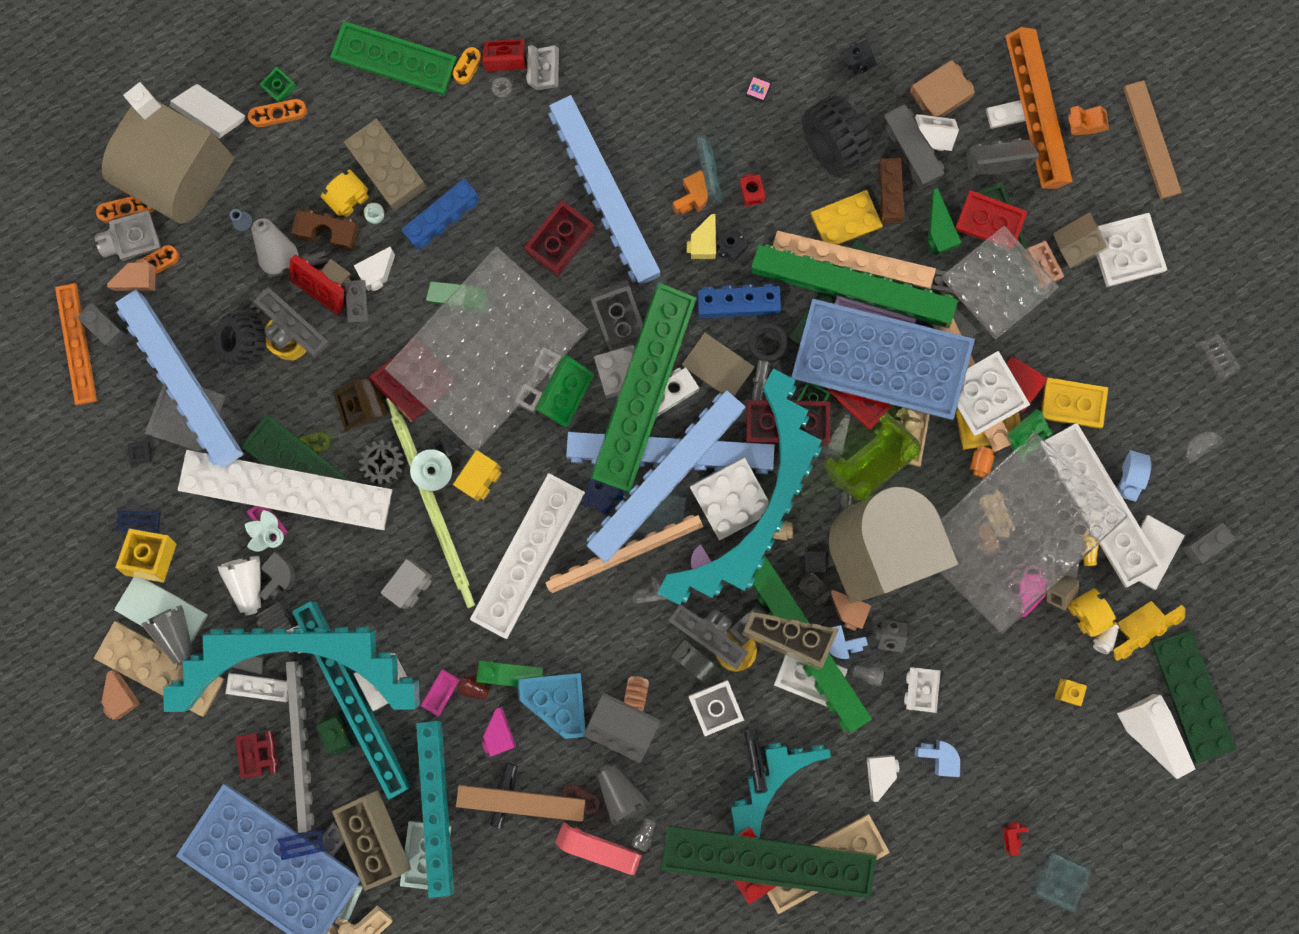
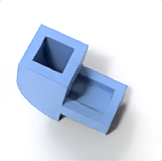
M1129 450L1122 465L1123 476L1117 490L1122 498L1136 502L1141 490L1147 486L1151 472V460L1149 455Z
M835 626L833 628H838L839 631L829 654L836 658L849 659L848 650H851V653L863 651L862 646L868 645L866 637L845 641L842 626Z
M936 740V748H934V744L921 743V747H915V756L936 758V775L960 777V758L953 746Z

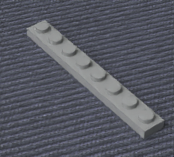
M299 661L286 662L298 833L310 831L311 826H314V815L310 813L313 797L312 792L308 791L311 773L307 771L306 762H309V750L305 749L308 732L303 724V720L306 719V709L302 707L305 690L300 683V678L303 677V667L299 665Z

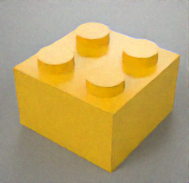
M476 450L453 485L479 502L480 499L484 500L489 494L490 489L488 487L492 481L495 483L501 476V467Z
M129 529L115 568L125 576L164 583L177 544L168 535Z

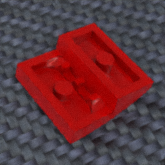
M1011 357L1006 365L1030 404L1048 379L1023 362ZM1025 407L1024 409L1020 410V412H1024L1027 407Z

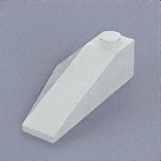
M1152 694L1117 713L1127 733L1137 740L1176 779L1195 770L1173 716L1161 695Z

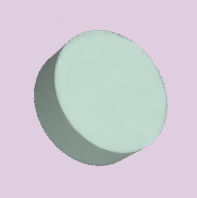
M370 203L364 209V216L368 222L377 224L384 219L385 211L380 204Z

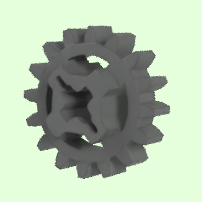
M384 440L380 441V445L373 441L372 448L366 445L367 452H361L364 459L359 460V463L364 464V466L360 468V471L367 472L364 477L366 479L372 477V483L378 480V483L383 485L384 480H386L388 484H391L392 477L398 479L397 472L403 473L400 465H405V462L401 461L400 458L404 455L402 453L397 454L400 448L398 446L392 448L393 443L390 441L387 445ZM387 450L392 452L395 459L389 458L387 456ZM375 451H377V453L371 458V455ZM383 458L386 461V464H382L381 467L377 463L378 461H381ZM369 466L376 469L377 475L372 473ZM391 467H394L393 470L389 474H387V471Z

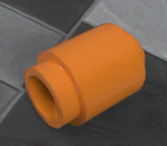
M978 446L977 451H974L969 469L973 472V476L984 478L985 475H990L995 457L993 455L994 450Z

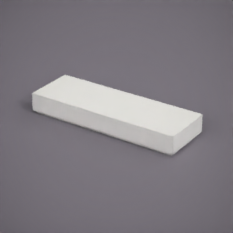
M229 673L225 694L289 702L286 680Z

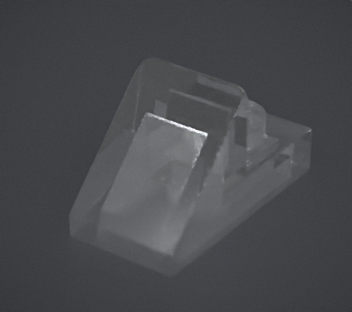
M651 576L653 593H649V589L637 590V595H633V603L668 600L657 594L662 584Z

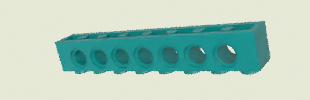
M442 722L416 723L428 898L451 896L454 894Z

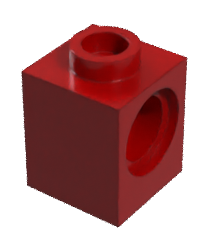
M751 173L744 175L739 182L744 206L764 203L766 197L760 174L754 175ZM748 186H754L756 187L757 191L751 193L746 188Z

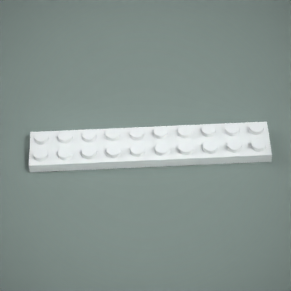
M186 450L178 491L380 530H385L393 491L392 489L237 459L226 467L221 468L217 464L213 465L207 458L206 453Z

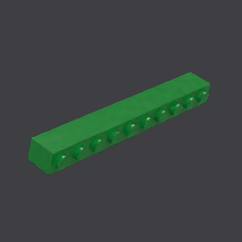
M764 244V246L758 245L751 267L752 274L834 297L838 295L948 329L952 323L958 302L949 294H934V291L930 289H916L909 283L898 284L887 277L880 279L874 277L872 273L855 272L853 268L847 266L837 267L829 261L819 262L808 255L801 257L795 255L790 250L779 251L774 246Z
M763 554L762 557L765 561L760 570L756 569L752 576L755 577V580L750 588H755L759 594L756 596L762 607L767 606L770 611L767 615L809 623ZM828 654L820 670L804 664L802 669L808 677L812 676L816 682L814 684L815 689L820 696L822 694L825 695L828 700L825 704L831 713L836 712L840 718L837 722L843 731L847 730L849 733H852L872 720L830 654Z

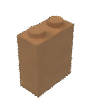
M951 60L912 85L909 93L925 115L944 117L970 100L975 91L973 84L963 76L961 67Z

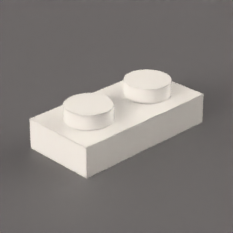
M1021 100L986 109L991 129L1026 121Z

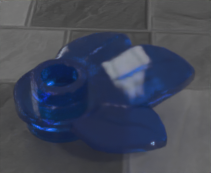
M590 479L589 488L584 491L585 494L582 498L585 507L595 505L600 513L607 515L612 508V500L624 499L623 492L602 483V488L598 489L595 487V483L599 481Z

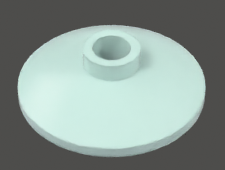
M425 450L413 459L410 473L418 487L427 491H436L443 488L449 482L452 475V466L450 460L442 452ZM429 467H434L435 473L430 475L428 474L427 469Z

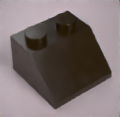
M370 377L355 379L333 393L345 431L376 422L387 416L380 389L370 380Z

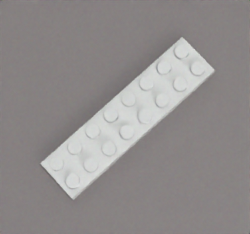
M1078 423L1041 442L1040 445L1092 533L1094 536H1097V541H1099L1101 548L1125 588L1163 568L1164 566Z
M548 473L471 616V621L508 639L585 494L584 491Z

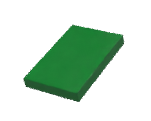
M563 354L535 409L567 428L595 373Z

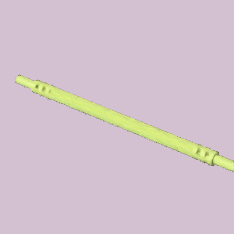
M387 398L386 402L393 417L391 418L411 468V463L418 453L403 415H400L398 408ZM418 487L457 588L461 590L467 608L475 606V603L468 588L470 584L433 491L423 490Z

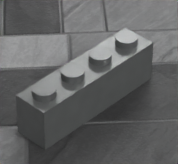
M904 104L885 114L881 122L919 189L921 190L940 180L944 175V166L940 160L937 161L934 149L927 143L917 126L912 110L908 109Z

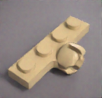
M902 408L896 413L895 417L900 418V421L895 420V425L898 430L906 434L903 463L921 467L930 414Z
M376 906L355 925L349 923L346 919L336 920L335 923L340 928L338 929L335 925H332L327 934H380L393 921L390 915L379 906Z

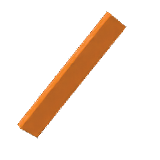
M73 283L55 287L75 405L96 402L97 397L85 327L77 319L82 313L77 284Z

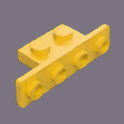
M1150 601L1118 622L1119 629L1129 640L1113 650L1114 659L1118 661L1121 658H1128L1135 649L1146 646L1150 639L1156 635L1161 636L1173 624L1181 623L1185 617V607L1181 605L1165 616Z

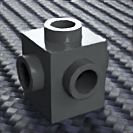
M882 619L880 628L877 627L875 631L878 649L903 653L907 641V623Z

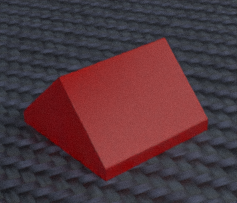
M524 39L484 41L482 58L485 70L526 69Z

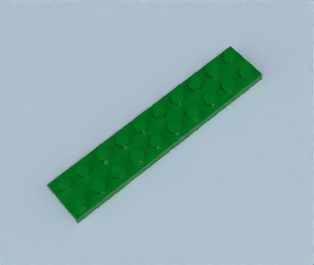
M657 283L598 453L591 479L626 492L631 491L696 297L662 283Z

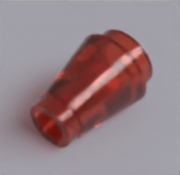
M463 676L457 692L462 693L461 696L486 700L490 688L480 682H476L477 680L470 676Z

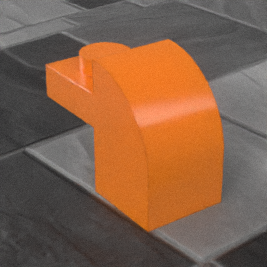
M1079 106L1070 108L1069 123L1072 135L1095 134L1109 130L1107 110L1103 107L1098 106L1083 110Z
M700 170L683 179V186L688 195L673 202V209L676 214L680 212L682 214L688 213L693 209L692 206H695L697 212H699L707 204L709 185L703 172Z

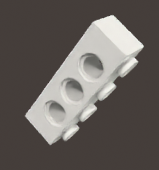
M678 368L671 372V377H669L656 417L699 391L698 385L687 368L682 370ZM671 384H677L680 390L677 393H671L668 387Z

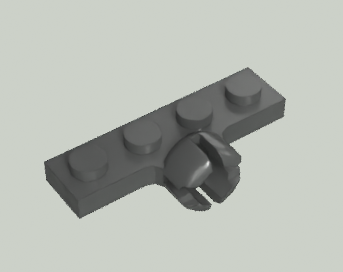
M269 287L253 301L272 320V324L265 329V334L270 342H275L274 345L276 347L283 348L290 341H295L315 358L329 345V342Z
M680 604L668 621L733 668L738 669L749 652L727 637V631L732 625V620L726 615L722 617L723 613L716 609L711 610L708 616L702 619Z

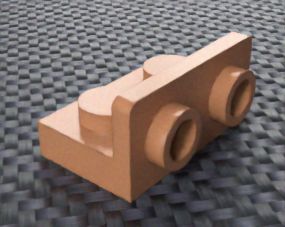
M1046 241L1023 251L1041 287L1048 284L1052 285L1064 277Z

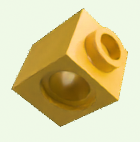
M1060 679L1055 699L1082 706L1087 686L1067 679Z

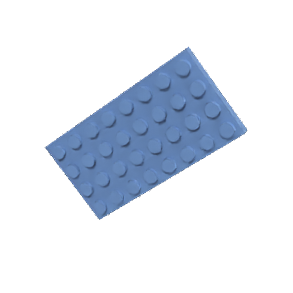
M812 299L791 378L953 420L975 339Z
M227 783L222 785L176 855V857L287 934H327L329 928L334 924L361 882L358 873Z

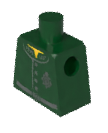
M341 711L319 721L317 729L328 754L337 756L355 748Z

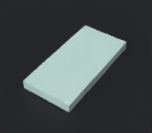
M136 577L132 579L114 609L142 626L143 622L150 623L148 619L169 609L177 611L176 606L182 605L191 643L208 614L153 582Z

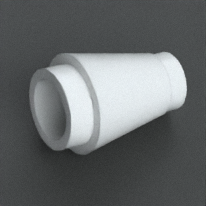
M1114 625L1097 635L1093 640V648L1103 654H1109L1110 651H1113L1119 626Z

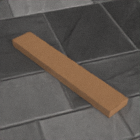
M1145 81L1124 86L1123 89L1160 200L1181 194L1182 192Z
M467 785L458 786L456 807L582 822L585 799Z

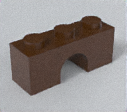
M901 158L880 159L877 166L878 185L881 186L880 221L882 224H901L904 219Z
M309 209L296 211L291 234L295 238L315 242L319 231L329 229L332 231L330 242L334 247L354 251L359 227L354 220L349 218H343V220L335 219V216L324 213L323 216L317 215L315 211Z

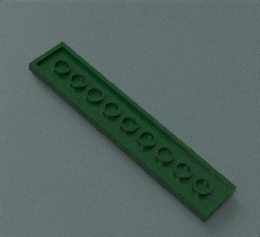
M667 825L660 869L661 871L870 899L877 856L872 853Z

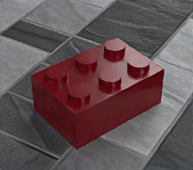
M561 201L524 247L525 252L558 278L595 232L594 224Z

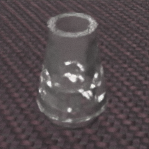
M855 665L852 677L874 688L875 686L880 687L884 670H880V667Z
M645 818L642 825L631 838L633 840L631 845L646 852L651 847L656 823Z

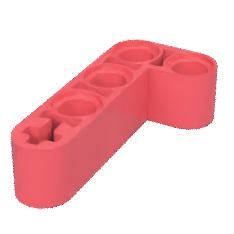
M563 822L555 842L561 850L621 872L635 875L642 858L641 853L585 833L578 827L572 828L568 826V823Z

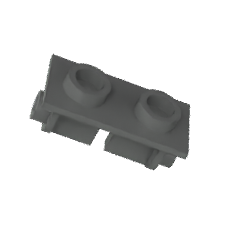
M365 280L345 281L348 322L368 321Z

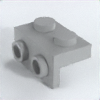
M533 45L528 46L526 56L528 62L526 80L528 85L536 90L558 87L559 48L550 46L537 49Z

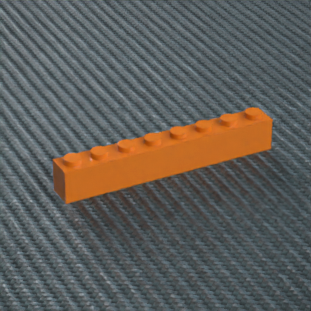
M1020 27L1006 35L1007 45L1030 141L1039 154L1035 162L1041 187L1057 189L1073 181L1036 29Z

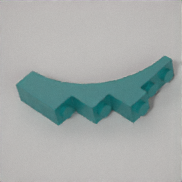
M781 742L768 744L769 748H764L768 774H765L768 791L756 794L754 792L752 776L747 777L751 802H747V799H740L734 801L735 804L731 805L735 835L750 826L757 838H760L762 820L767 805L776 790L799 769L815 761L831 758L830 749L824 748V745L820 744L811 746L812 750L803 751L801 747L790 749L791 753H787V747L785 745L781 746Z

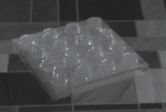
M1005 226L1000 228L941 277L995 340L1059 288L1055 281Z

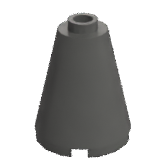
M182 605L176 606L177 611L175 609L166 610L148 619L149 624L143 622L142 626L172 663H178L181 666L184 660L189 659L190 655H193L184 609Z
M607 764L599 769L600 774L597 777L613 826L622 824L620 820L623 818L624 820L631 819L645 810L646 806L650 805L648 800L616 765L611 766Z

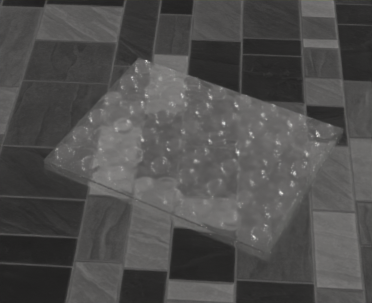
M496 246L385 369L471 449L476 451L486 443L588 331V328Z
M1033 432L1021 446H1018L941 519L958 565L939 573L1003 634L1119 526L1128 515L1039 435Z

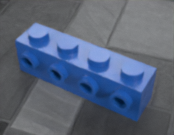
M463 179L401 230L417 250L424 248L430 243L432 238L442 234L448 225L458 221L464 212L474 208L480 200L478 194Z
M764 284L762 287L743 285L742 288L723 286L722 289L702 287L697 293L698 318L780 314L781 311L780 286H774V284Z

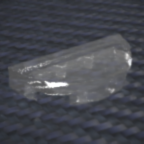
M1203 432L1195 435L1188 442L1186 454L1188 463H1193L1225 441L1219 435L1212 432Z

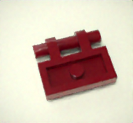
M273 731L264 732V741H259L258 733L235 737L241 779L264 775L263 767L268 766L269 774L278 773L277 764H279V761L275 755L274 745H276V739H273ZM266 747V760H262L260 748Z

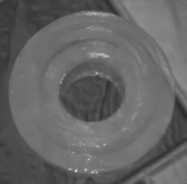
M500 77L493 81L492 91L497 97L503 98L511 93L512 85L507 78ZM500 85L506 87L503 91H500L498 88Z

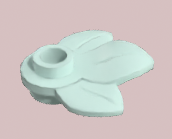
M262 511L260 521H252L245 524L247 533L252 537L247 547L253 551H263L267 547L275 548L283 542L284 535L278 528V519L269 511ZM275 533L277 538L275 541H272L270 537Z

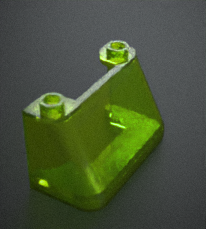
M888 413L879 419L882 422L880 430L876 429L874 431L876 438L850 459L845 461L841 457L838 459L839 462H835L832 458H829L823 463L831 481L856 500H863L869 497L873 491L920 454L921 446L918 439Z

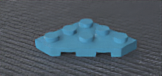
M581 673L517 679L519 701L564 739L585 737L583 736L585 733Z

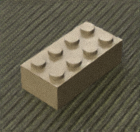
M377 118L344 141L348 150L394 212L427 189L423 180Z
M378 790L332 811L365 891L411 870Z

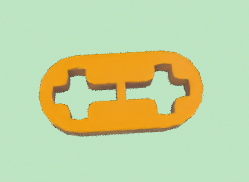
M470 47L463 52L453 70V76L457 83L467 84L472 79L482 60L478 49ZM473 54H475L476 60L472 59L471 62L468 64V55L472 56ZM467 68L465 70L467 76H462L461 78H459L458 72L462 73L464 69Z

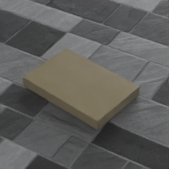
M707 333L702 335L681 365L719 393L724 394L728 391L733 396L737 394L755 368Z

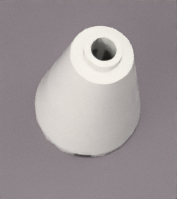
M252 556L249 561L247 559H237L218 566V571L240 613L245 612V615L257 613V609L261 608V596L259 595L261 593L260 557Z

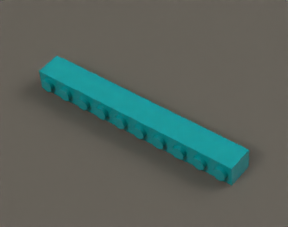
M310 601L292 611L299 626L305 627L306 631H314L316 627H327V631H331L317 602ZM314 654L388 800L409 789L411 785L352 670L335 660Z

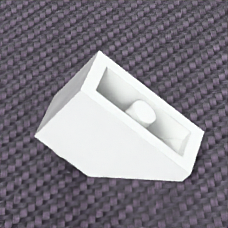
M916 114L915 118L918 127L930 146L938 151H952L959 131L955 119Z
M391 247L354 265L361 280H365L368 291L380 289L383 287V283L387 281L395 257Z
M892 755L866 757L870 796L873 802H878L897 778L896 773L899 772V762Z

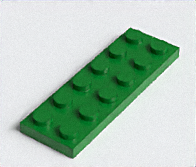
M343 21L330 57L333 61L445 96L457 62L456 56Z

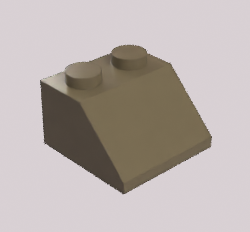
M1090 212L1053 233L1059 249L1070 268H1075L1110 248Z

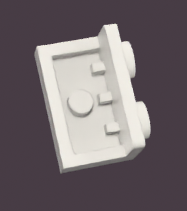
M910 668L906 677L907 684H909L908 692H906L904 703L907 705L906 709L937 713L941 671Z

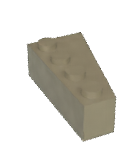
M752 612L742 635L820 670L826 661L839 629Z

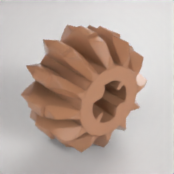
M631 676L628 679L624 703L643 711L649 686L648 679Z

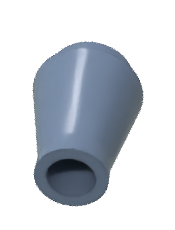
M233 209L230 212V218L236 230L245 231L250 228L252 217L249 213L239 209Z

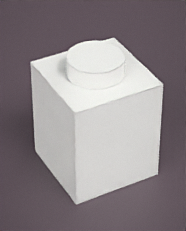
M141 82L123 95L144 119L161 107Z

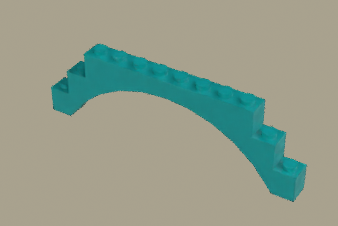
M773 369L762 389L775 417L780 450V464L776 486L762 517L754 529L736 547L717 560L696 569L667 574L657 594L680 605L682 601L686 603L691 593L688 590L689 586L711 598L714 594L718 596L723 587V584L720 583L721 580L744 591L746 587L751 588L755 577L752 576L756 569L760 570L765 561L762 556L765 550L770 551L775 541L772 539L774 532L779 533L784 521L781 519L784 513L788 514L794 504L791 502L793 495H798L801 491L803 484L800 482L804 475H809L813 467L810 462L813 456L815 458L818 457L822 446H820L822 440L799 429L800 426L805 427L809 416L806 415L809 410L786 399L787 396L791 398L796 389V386L793 385L796 381L795 379Z
M367 626L356 627V630H348V627H336L335 631H327V627H316L314 631H306L305 627L293 628V631H286V628H273L272 631H265V628H254L252 632H244V628L231 629V632H224L223 629H211L210 633L203 635V654L190 655L191 658L183 661V679L171 680L170 684L163 686L164 712H185L193 708L208 686L232 666L261 654L291 651L312 653L329 658L356 671L380 692L393 710L416 709L420 705L419 680H412V677H400L398 680L397 655H391V652H378V655H376V630H369Z

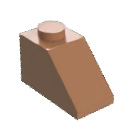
M139 259L136 260V263H128L107 283V287L113 291H134L135 289L137 291H155L156 267L150 264L148 260Z
M830 590L829 596L840 621L845 623L844 627L856 631L857 628L862 629L871 605L861 601L850 604L847 595Z
M116 670L109 671L106 676L101 703L104 706L103 711L106 716L116 720L125 716L139 706L140 703L121 674Z

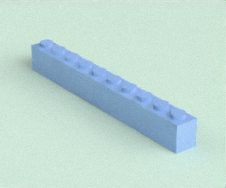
M570 95L549 105L551 111L548 113L553 125L557 124L560 130L557 131L558 136L562 142L566 141L568 148H566L567 154L570 159H575L577 163L574 166L579 177H584L586 183H583L588 195L592 193L595 199L592 203L597 212L601 211L604 217L601 221L606 230L610 229L612 233L610 239L614 247H619L621 251L619 257L623 265H628L630 269L628 275L632 283L637 282L638 286H641L660 277V270L572 96Z
M135 289L117 301L118 315L123 321H127L129 324L127 326L128 331L139 340L137 342L138 347L149 356L146 358L152 368L157 369L158 373L156 376L161 383L167 385L168 389L166 392L172 400L177 401L178 405L176 408L180 414L187 417L188 421L186 424L192 432H196L198 435L196 440L199 445L208 451L207 458L213 465L217 464L224 468L244 455L146 298Z
M726 391L722 394L720 392L712 401L714 405L710 410L708 408L704 409L699 415L700 421L696 425L692 423L686 429L685 433L687 435L682 440L677 439L671 446L673 449L668 456L664 454L658 460L659 466L654 471L650 469L643 477L645 481L642 485H636L629 493L631 497L626 502L622 500L615 508L617 512L614 516H608L601 523L603 528L598 533L594 531L589 536L587 547L603 562L607 563L744 412L745 406L731 393Z
M568 432L567 459H571L572 463H583V460H592L591 464H595L605 434ZM649 437L639 467H645V464H653V468H657L659 466L658 460L664 454L668 456L673 450L671 446L677 439ZM716 441L694 466V470L706 471V467L715 468V471H718L745 456L751 469L756 470V474L767 475L768 471L773 470L774 445Z

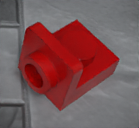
M1021 822L1008 823L1009 827H1002L1006 853L1011 856L1020 855L1021 840L1017 833L1028 832V827L1021 825Z

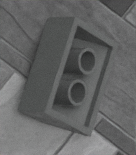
M1022 138L1014 139L1008 143L996 141L991 143V145L985 146L983 144H975L966 153L969 175L971 177L1029 169L1037 160L1039 154L1030 140H1023Z
M603 693L583 736L631 760L641 763L661 720Z

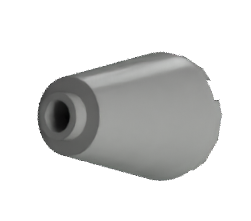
M269 219L256 220L251 230L258 263L262 270L269 274L283 273V269L287 267L290 269V259L295 254L299 256L296 246Z

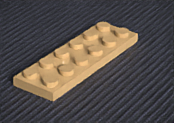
M114 621L94 657L97 661L163 695V686L170 684L171 680L183 679V665L173 664L156 642L117 621ZM219 676L213 681L193 708L189 710L204 717L225 679Z
M869 814L812 844L814 846L872 853L877 856L876 860L890 853ZM777 886L767 894L777 913L780 914L818 892Z

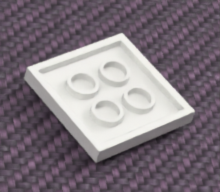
M1150 213L1098 226L1110 246L1109 249L1097 255L1106 288L1167 271Z
M999 351L967 369L957 408L973 435L976 436L1030 404Z
M745 456L690 485L693 494L719 540L759 520L769 504V500Z

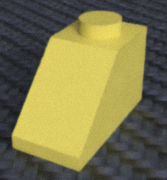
M711 214L691 234V241H687V253H691V259H715V214Z

